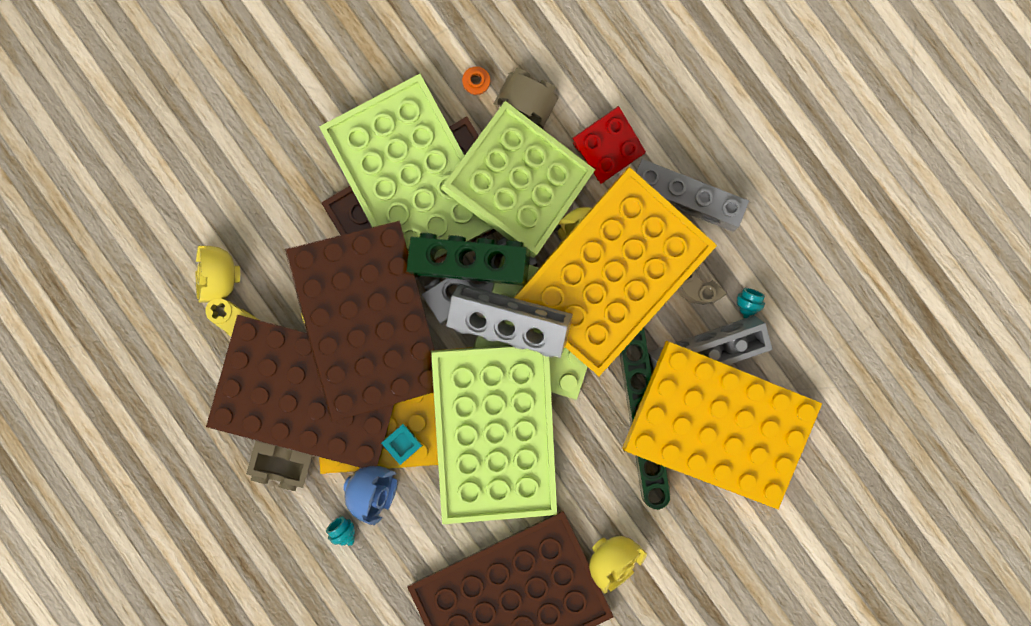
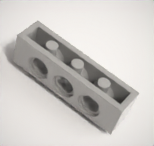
M644 159L641 160L636 171L641 178L678 211L732 232L739 228L749 200Z
M503 237L497 242V244L506 245V241L510 240H508L506 237ZM497 254L492 258L491 265L493 268L497 269L494 264L495 259L503 254ZM530 256L529 265L537 266L536 259ZM447 278L441 282L440 279H436L425 286L426 292L422 296L439 323L443 325L448 320L451 299L447 297V289L450 286L463 284L491 292L494 283L484 282L483 284L476 285L470 280Z
M459 284L451 297L446 327L453 328L459 333H471L482 336L488 341L508 343L517 349L537 351L546 357L555 356L561 358L566 346L573 314ZM476 312L483 314L485 318L479 317ZM504 320L512 322L514 326L506 324ZM532 328H538L543 333H536Z
M755 315L674 343L726 365L773 350L765 322ZM663 347L648 352L653 371Z

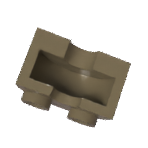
M516 68L514 73L508 74L494 104L501 107L506 101L536 125L544 128L558 100L557 95L554 93L556 87L544 80H541L539 83L531 79V75L525 70Z
M699 266L677 290L685 300L692 304L701 305L714 303L727 294L714 280L710 282L701 281L698 277Z
M255 440L246 474L251 475V480L254 482L268 484L269 479L279 481L280 488L296 491L297 487H304L312 455Z

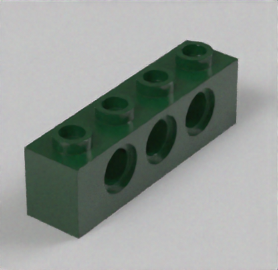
M420 233V237L410 238L407 272L418 276L524 286L528 280L531 251L527 247H523V242L506 241V245L494 244L495 240L487 238H477V243L466 242V237L449 235L448 240L437 239L436 234ZM440 249H446V259L441 263H436L435 253ZM470 251L475 252V262L472 265L465 266L463 264L464 255ZM497 254H503L505 256L504 265L497 269L493 268L491 265L492 258Z

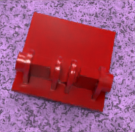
M619 106L572 138L574 148L581 152L587 164L595 169L593 173L600 184L646 153Z

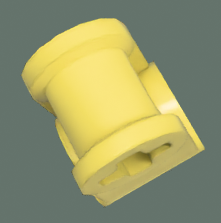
M222 298L211 300L206 306L205 313L207 318L226 331L230 337L232 336L237 315L259 320L244 309H240L232 302ZM217 306L224 307V311L227 313L225 317L218 316V312L215 310Z

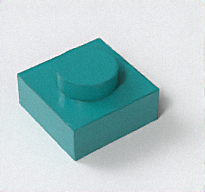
M402 424L381 443L399 465L423 446L405 424Z

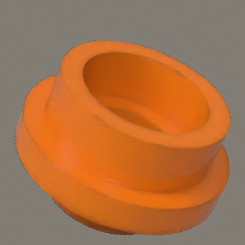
M471 67L463 75V87L470 94H483L490 86V76L482 67ZM479 76L482 80L479 84H473L471 82L472 77Z

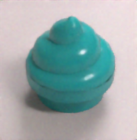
M743 288L742 293L738 294L737 305L740 307V313L743 315V318H748L763 310L765 306L763 301L765 295L751 288Z
M341 516L329 524L326 533L332 544H339L341 546H352L354 544L355 528L354 523L350 519L346 520L345 517Z

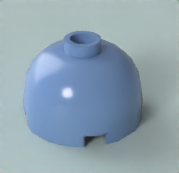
M369 466L361 468L353 475H350L343 487L346 507L355 518L369 525H375L380 522L383 517L379 516L383 508L387 510L390 508L396 493L397 479L393 478L396 472L381 466Z

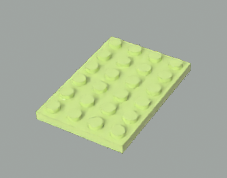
M421 74L319 126L371 226L376 227L400 221L408 254L410 238L420 237V233L436 234L437 239L448 240L449 235L466 237V242H470L494 229L440 189L462 160L464 154ZM446 249L438 250L435 253V260L447 254Z
M512 345L431 351L442 524L557 515L549 357L537 351L517 349Z

